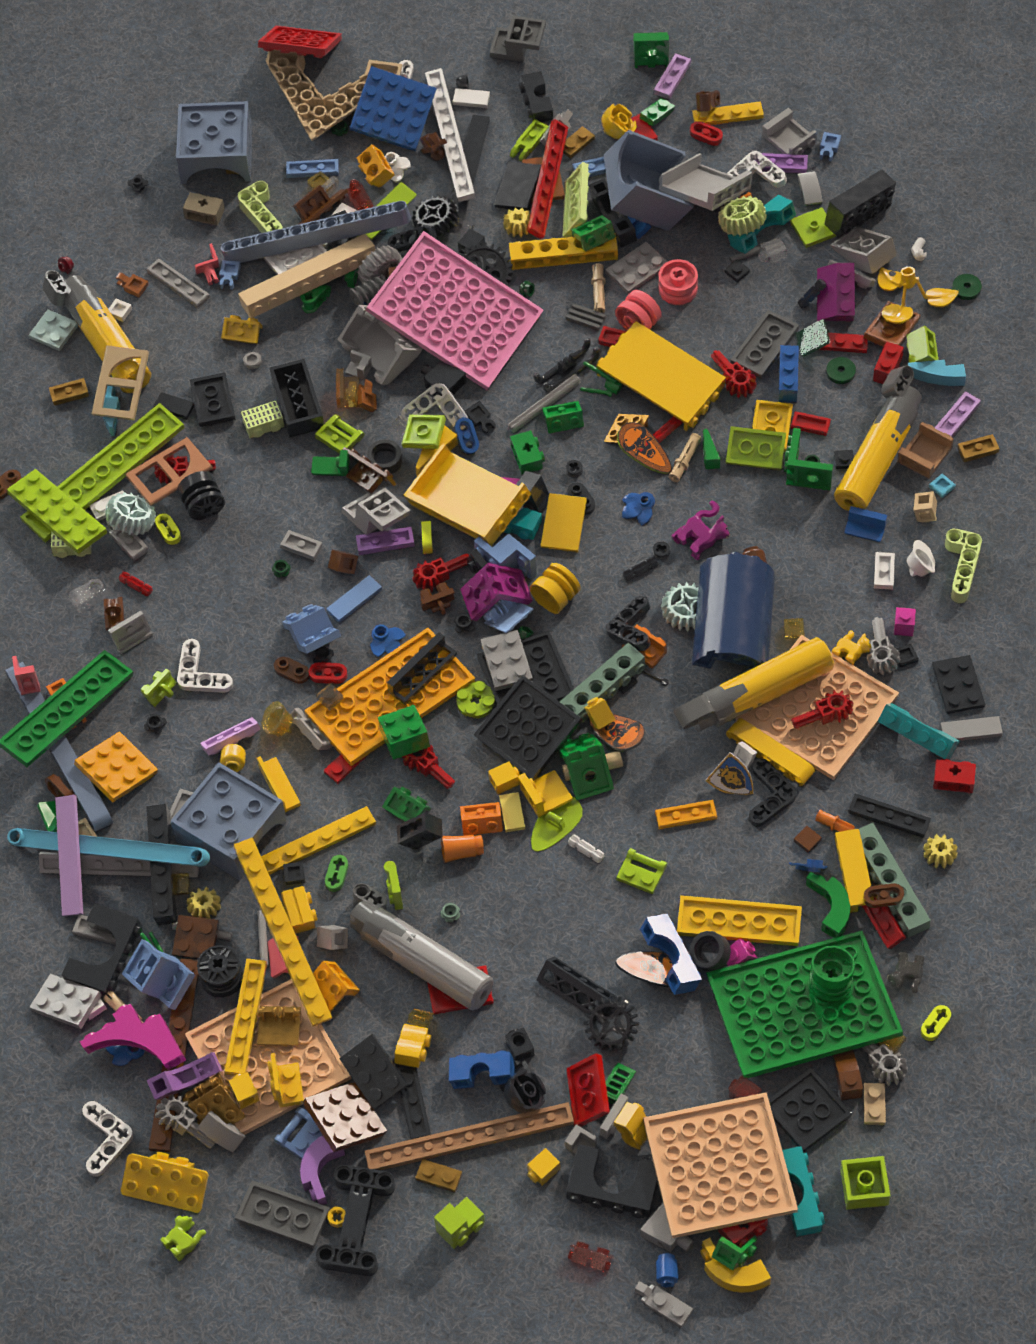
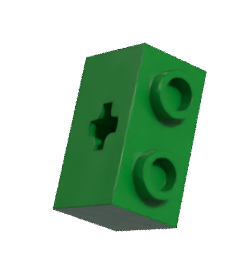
M532 431L510 436L511 448L521 475L525 471L534 472L543 469L542 462H545L544 454L542 451L539 452L538 438L533 436Z

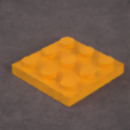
M120 731L75 759L74 765L112 803L152 778L158 772V769Z

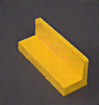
M261 756L258 757L259 769L273 795L283 801L285 812L301 806L277 758L274 757L263 762Z

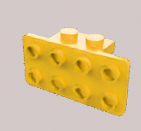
M157 1152L151 1157L132 1153L127 1156L121 1194L198 1213L202 1210L208 1172L195 1169V1163L189 1162V1159L184 1157L174 1159L170 1158L169 1154Z

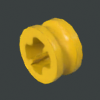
M333 1207L330 1209L328 1221L331 1226L336 1228L343 1226L346 1212L343 1208ZM337 1213L338 1215L341 1213L342 1220L338 1221L336 1219V1221H333V1214Z

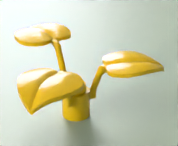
M881 267L878 274V285L885 291H894L898 287L902 288L903 286L901 306L891 304L882 311V317L890 323L900 324L912 318L913 309L904 306L906 289L913 288L915 283L924 299H928V304L934 307L948 306L959 294L957 290L942 288L927 290L925 294L919 282V277H915V269L912 267H904L901 269V272L895 271V276L889 275L891 270Z

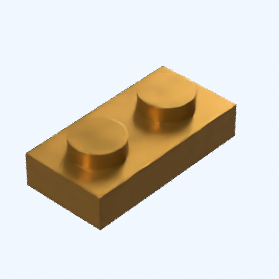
M582 126L566 139L563 153L572 158L595 139V135Z
M84 378L49 387L54 406L89 396Z
M993 434L962 442L957 446L963 462L997 454L1000 449Z
M422 1159L415 1179L456 1192L462 1171Z

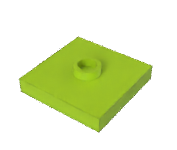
M822 207L790 220L792 227L805 248L836 237L824 225L826 213Z
M409 415L401 444L402 447L438 449L446 421L445 416Z

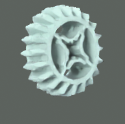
M125 492L122 495L117 493L116 496H112L109 502H107L105 509L106 521L110 522V526H115V530H121L122 533L126 532L129 535L133 533L136 536L140 533L143 535L145 532H149L155 522L156 512L154 507L150 506L139 495L135 496L132 493L127 494Z
M686 582L685 586L679 583L677 588L672 586L671 591H666L665 596L662 598L661 610L663 618H666V622L671 623L673 628L678 625L680 631L683 627H686L688 632L689 627L695 630L696 614L693 615V613L697 611L698 588H696L695 583L692 586H688L689 584ZM681 599L675 605H672L676 600Z

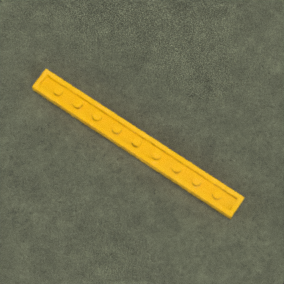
M253 837L234 844L233 848L312 1027L331 1020V1013Z

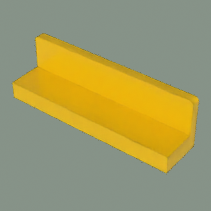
M859 829L835 832V843L843 882L850 901V913L858 912V906L866 905L863 901V895L865 890L871 886Z

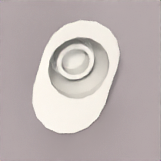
M914 541L913 551L907 558L910 575L922 577L930 572L935 573V559L930 548L922 541Z

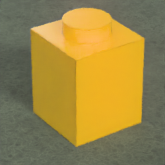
M598 697L589 700L587 702L588 705L584 707L591 722L597 729H601L616 720L603 698L598 699Z
M506 762L488 771L489 780L497 794L519 785V771L516 767H512L510 762Z
M248 1072L237 1074L229 1080L231 1090L240 1109L260 1101Z
M545 1148L527 1164L529 1172L527 1175L534 1183L539 1182L543 1186L561 1169L560 1162Z

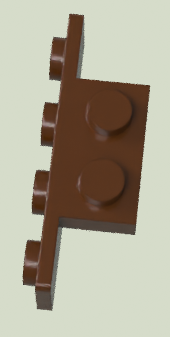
M321 185L316 186L293 205V208L302 219L297 225L319 220L321 218L319 215L330 211L335 202L339 203L345 199V194L349 192L348 189H341L329 198Z
M346 447L342 449L348 450L349 458L357 463L346 475L350 481L370 494L377 489L383 480L395 487L396 483L392 479L394 476L388 470L382 471L383 469L375 462L371 464L372 462L364 455L360 457V454L353 448L351 450Z

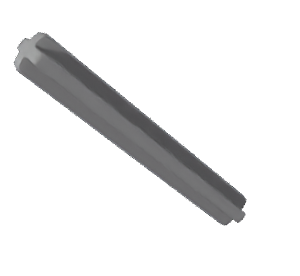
M572 375L508 423L509 430L513 433L543 412L542 408L551 406L580 384V378L577 375Z

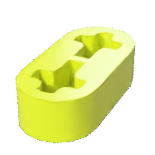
M159 514L155 518V524L159 533L167 544H177L181 540L178 527L168 514ZM162 520L167 522V527H165L164 524L161 523ZM170 531L175 535V538L169 537Z
M431 521L421 522L423 554L433 553Z
M936 1006L922 1024L921 1035L925 1040L933 1041L937 1039L949 1023L951 1011L947 1006ZM945 1012L946 1018L942 1017L938 1022V1013ZM935 1025L934 1033L927 1034V1029Z

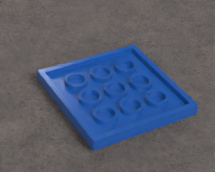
M371 66L349 130L416 151L437 88Z

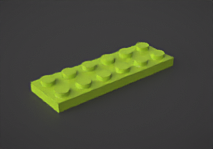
M36 469L7 489L8 495L77 554H80L107 534V529Z

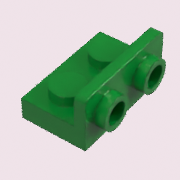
M603 215L571 229L573 236L581 241L584 251H588L615 238L612 222Z
M578 401L542 408L549 434L584 427L583 413Z
M403 786L401 788L393 787L382 806L403 821H408L431 809L426 805L428 803L426 800L419 796L414 798L411 796L412 792Z

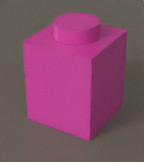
M896 607L894 635L913 636L916 609Z

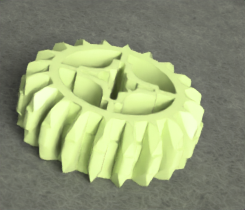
M743 196L736 200H730V203H725V206L721 207V211L718 212L719 225H721L723 232H727L728 235L732 234L735 236L739 234L741 236L745 233L754 232L755 229H760V225L764 224L766 209L757 197L752 198L749 196L745 198Z

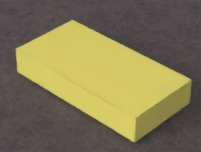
M519 792L499 795L505 832L524 830L525 824Z

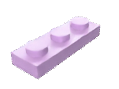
M675 54L654 88V94L670 100L689 68L691 59Z
M964 392L936 425L935 429L953 437L979 407L981 400Z
M251 717L200 744L208 756L219 753L224 746L237 744L239 740L251 737L261 729L259 724Z

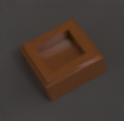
M808 826L794 838V842L808 853L822 840V837Z

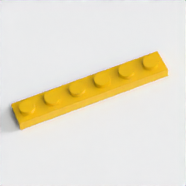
M366 806L261 856L268 874L271 875L283 869V864L296 863L376 825V821Z
M246 959L224 1070L225 1075L235 1076L247 1072L267 961Z

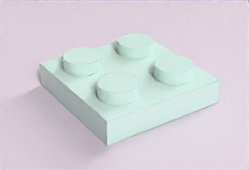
M47 309L30 332L29 338L60 351L79 325L76 321Z

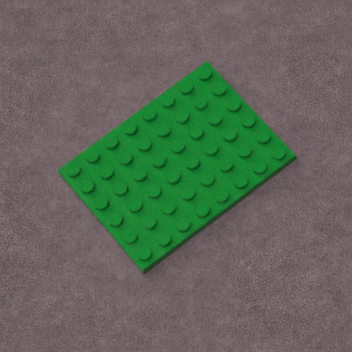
M863 931L706 972L743 1079L903 1036V1030ZM825 946H837L847 950L855 962L850 993L838 1001L820 999L813 994L809 986L813 955Z

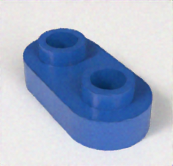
M465 417L460 418L455 423L454 430L457 434L461 451L470 455L479 448L478 437L472 421ZM464 425L466 427V431H462L460 429V426ZM466 443H470L472 448H467Z

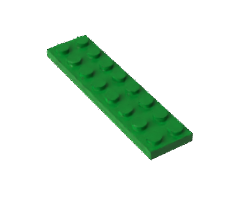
M104 650L0 739V748L27 768L133 676V671Z

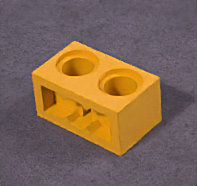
M372 144L357 157L358 166L366 174L367 177L365 179L370 185H375L378 188L382 187L395 176L382 151Z

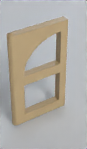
M106 346L92 415L135 420L149 351ZM130 359H141L136 380L110 377L112 371L122 362ZM107 386L134 389L130 411L103 408Z

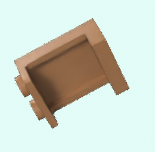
M921 422L919 431L906 448L902 447L898 452L897 462L930 479L952 449L954 439L949 434L935 429L932 425Z

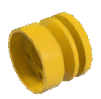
M552 563L542 573V576H539L530 586L531 595L536 602L553 614H558L568 604V600H572L581 590L579 581L574 574L558 563Z

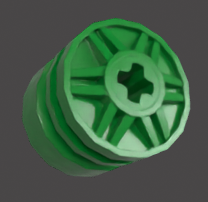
M825 946L819 949L813 955L809 975L810 989L815 996L822 1000H841L850 993L855 970L854 958L847 950L841 947Z

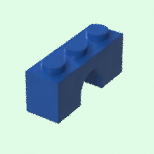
M780 345L779 402H797L799 346Z
M497 1051L492 1054L478 1053L473 1056L458 1055L454 1058H449V1082L454 1089L474 1087L475 1077L482 1071L489 1072V1077L494 1085L506 1084L507 1080L515 1074V1060L511 1053L507 1051Z

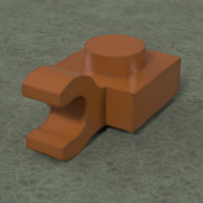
M119 272L116 276L117 284L123 286L124 291L138 298L149 286L147 280L134 274L128 277Z
M365 380L364 386L361 384L358 386V406L369 412H374L377 410L376 394L372 393V382Z

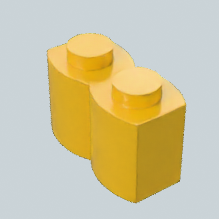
M408 1024L403 1025L395 1050V1064L419 1068L421 1062H425L427 1054L425 1048L430 1047L431 1035H428V1028Z
M627 1102L614 1121V1126L621 1133V1137L626 1144L640 1150L647 1140L643 1118L647 1116L641 1105Z

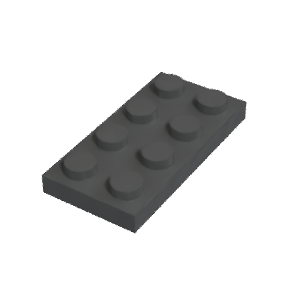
M767 310L730 359V363L738 362L742 368L744 367L745 371L750 369L752 374L762 379L779 357L780 345H788L799 330V324Z
M251 1181L235 1219L237 1222L315 1248L327 1220L330 1207Z

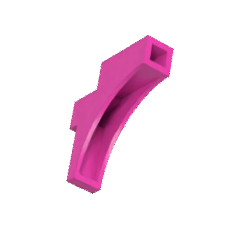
M131 1004L123 1005L117 1009V1012L113 1013L115 1022L105 1024L101 1030L96 1033H89L80 1041L83 1049L88 1054L110 1046L124 1045L137 1047L156 1056L167 1070L186 1061L160 1013L149 1016L142 1023Z

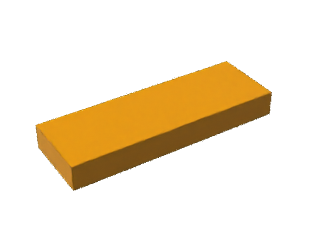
M713 800L655 810L659 829L717 819Z

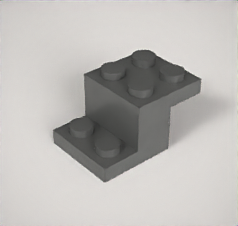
M512 16L509 29L496 28L489 52L490 57L523 62L526 49H540L546 20Z

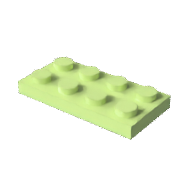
M584 162L565 181L563 237L565 238L573 235L571 229L586 223L588 219L587 193L589 191L588 179L590 173L588 172L589 164Z

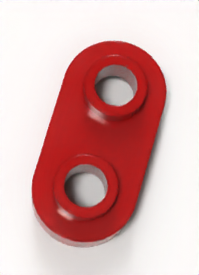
M701 121L693 122L690 125V135L699 141L716 146L723 140L722 131L714 126Z
M318 662L312 664L309 668V677L315 683L340 684L348 676L346 667L340 663ZM320 672L322 675L316 676V673Z

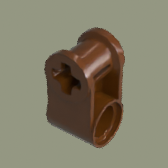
M718 90L696 93L698 112L711 111L719 106L720 92Z

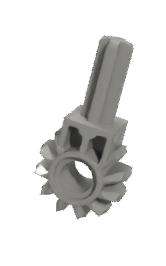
M876 617L872 620L875 639L871 640L872 648H870V654L867 655L868 666L875 674L879 672L882 675L885 672L891 674V670L897 669V664L900 663L899 651L890 643L888 636L886 637L883 619Z
M876 1044L862 1047L869 1055V1063L874 1071L873 1076L879 1078L880 1083L886 1081L889 1087L891 1082L898 1085L899 1080L904 1081L908 1067L906 1066V1059L901 1058L900 1052L894 1055L893 1051L889 1050L884 1044L880 1047Z
M173 1094L168 1099L162 1098L161 1104L156 1106L158 1112L155 1114L156 1118H161L158 1122L159 1125L164 1123L166 1125L165 1130H168L171 1126L173 1131L178 1132L181 1136L187 1131L208 1148L214 1146L215 1142L197 1129L199 1124L194 1120L198 1115L192 1112L190 1108H186L188 1101L182 1103L181 1096H178L175 1100ZM169 1110H174L177 1116L171 1115Z

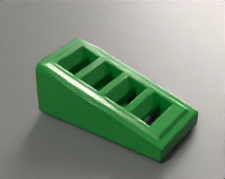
M704 429L702 442L705 469H720L719 454L708 429Z
M617 1062L605 1081L608 1103L614 1105L620 1094H625L636 1073L635 1070ZM620 1069L628 1073V1077L618 1073V1070ZM615 1076H616V1077H618V1078H620V1079L625 1080V1082H624V1083H623V1082H620V1081H618V1080H616V1079H614V1078H615ZM611 1083L621 1086V1088L614 1087ZM608 1089L617 1092V1094L615 1095L611 1092H608Z

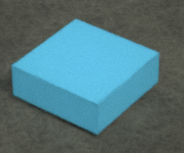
M943 474L929 484V488L941 498L956 487Z

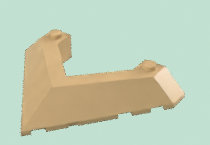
M280 50L268 51L266 58L269 69L311 141L356 111L371 66L397 75L401 74L403 67L402 64L369 60L366 72L359 77V80L352 84L349 82L339 88L338 92L323 97L308 76L306 77L303 73L306 64L304 56L297 55V52L285 54L280 53Z

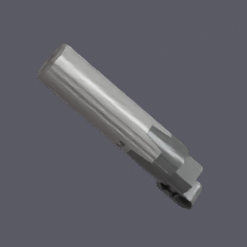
M364 883L354 886L353 905L355 908L350 914V927L361 934V940L472 1011L479 1009L486 1002L494 985L492 977L388 912L387 899L377 890Z

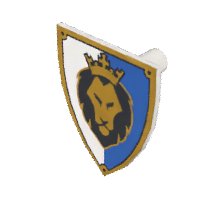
M731 752L705 780L711 786L724 793L753 794V781L750 772L745 764Z

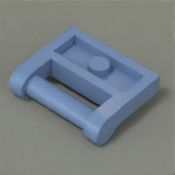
M298 1107L295 1111V1116L280 1135L277 1134L274 1141L302 1159L308 1147L321 1137L322 1133L310 1114L302 1107ZM302 1119L306 1120L307 1122L292 1142L287 1141Z

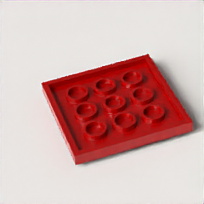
M275 26L258 41V48H263L264 51L280 50V53L285 54L297 52V55L301 56L313 54L314 57L322 58L341 41L342 34Z

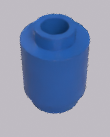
M671 1253L660 1254L656 1261L657 1283L661 1284L662 1287H672L678 1282L677 1260L675 1255Z

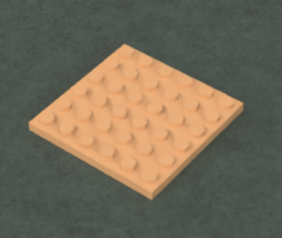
M801 635L791 649L809 641V639ZM831 653L834 661L833 670L737 717L736 720L738 718L746 720L809 762L814 769L834 780L878 724L877 720L885 705L894 703L899 697V692ZM833 690L836 693H840L843 690L844 695L849 694L850 700H853L852 715H849L847 721L841 719L840 724L837 720H834L832 723L822 725L821 721L818 720L795 729L791 723L792 718L814 710L815 702L825 698L826 693L832 694Z
M292 979L263 993L259 1008L260 1006L301 1007L298 1046L257 1045L259 1016L257 1015L247 1072L257 1090L260 1101L241 1109L246 1117L235 1123L234 1126L244 1135L303 1105L280 1108L278 1101H274L267 1062L271 1061L270 1054L275 1053L278 1066L299 1063L304 1099L328 1091L331 1088L333 1089L351 1079V1075L340 1061V1056L322 1024L312 1027ZM237 1007L185 1033L198 1059L211 1052H215L223 1070L220 1072L225 1086H230L229 1080L234 1077V1075H225L224 1070ZM230 1092L231 1098L238 1105L233 1092Z
M767 1092L643 1118L672 1238L798 1212Z

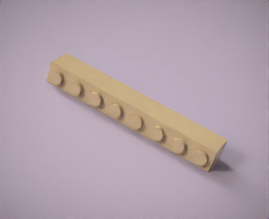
M366 234L354 238L238 293L241 306L252 319L359 268L363 264L362 261L367 258L366 256L370 255L371 251L374 252L376 250L375 245Z

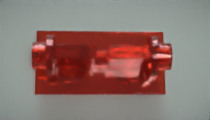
M355 179L351 180L350 188H347L349 191L347 194L356 211L374 207L362 183L360 184Z
M577 1241L576 1244H570V1247L574 1248V1251L570 1250L568 1254V1259H571V1262L586 1266L588 1258L592 1259L590 1267L602 1271L610 1270L611 1262H608V1258L614 1257V1255L609 1254L610 1250L601 1247L593 1250L589 1248V1244Z

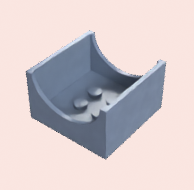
M248 101L179 104L176 161L181 184H187L188 178L195 172L210 168L234 171L241 175L245 182H251L252 122Z
M628 130L604 154L611 210L658 228L670 230L694 205L659 191V178L662 173L679 165L686 156L685 152Z
M220 762L217 763L171 820L177 843L182 846L205 849L210 855L209 862L239 881L243 877L244 870L233 848L234 844L253 837L257 845L272 827L277 824L284 826L287 822L281 799Z

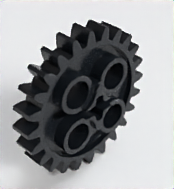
M478 242L476 248L471 244L470 250L465 248L464 254L460 253L468 261L476 262L479 268H482L481 256L483 258L484 271H487L491 276L496 275L500 282L509 286L507 282H511L512 278L510 276L513 274V271L509 269L512 268L513 264H507L510 261V257L504 258L506 252L500 253L501 247L495 250L494 244L492 243L488 247L487 242L481 247ZM491 258L495 263L490 264L487 262V259Z

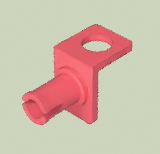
M211 243L209 246L213 259L195 265L196 274L205 273L208 285H213L212 281L215 284L219 282L214 270L219 268V261Z

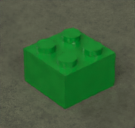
M415 705L378 717L380 732L393 760L430 747L427 730Z

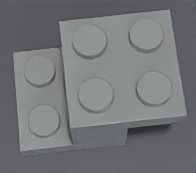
M384 488L375 494L367 493L342 507L341 513L365 535H368L376 529L383 531L410 515V509L389 490Z

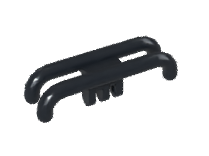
M589 338L584 339V344L575 353H570L569 357L566 356L563 358V361L560 360L556 366L540 376L539 373H535L533 376L534 381L539 384L544 383V391L550 393L572 375H578L588 367L583 363L577 366L576 360L589 350L591 340ZM595 347L593 354L584 362L590 365L594 364L600 356V348ZM557 373L562 376L551 385L545 382Z

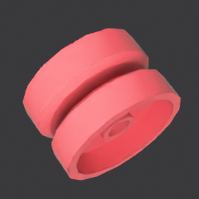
M677 259L666 262L660 268L658 273L659 295L664 301L673 305H684L696 297L698 273L693 264Z
M633 290L625 298V301H622L615 309V316L626 330H629L635 321L651 329L662 317V312L652 297L643 291Z

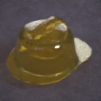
M274 701L264 711L261 725L267 734L281 737L286 733H292L290 727L293 723V717L281 702Z

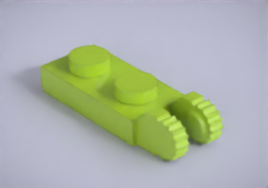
M534 119L516 141V144L510 151V156L514 158L520 149H523L519 156V161L522 162V160L526 159L529 153L540 143V139L549 126Z

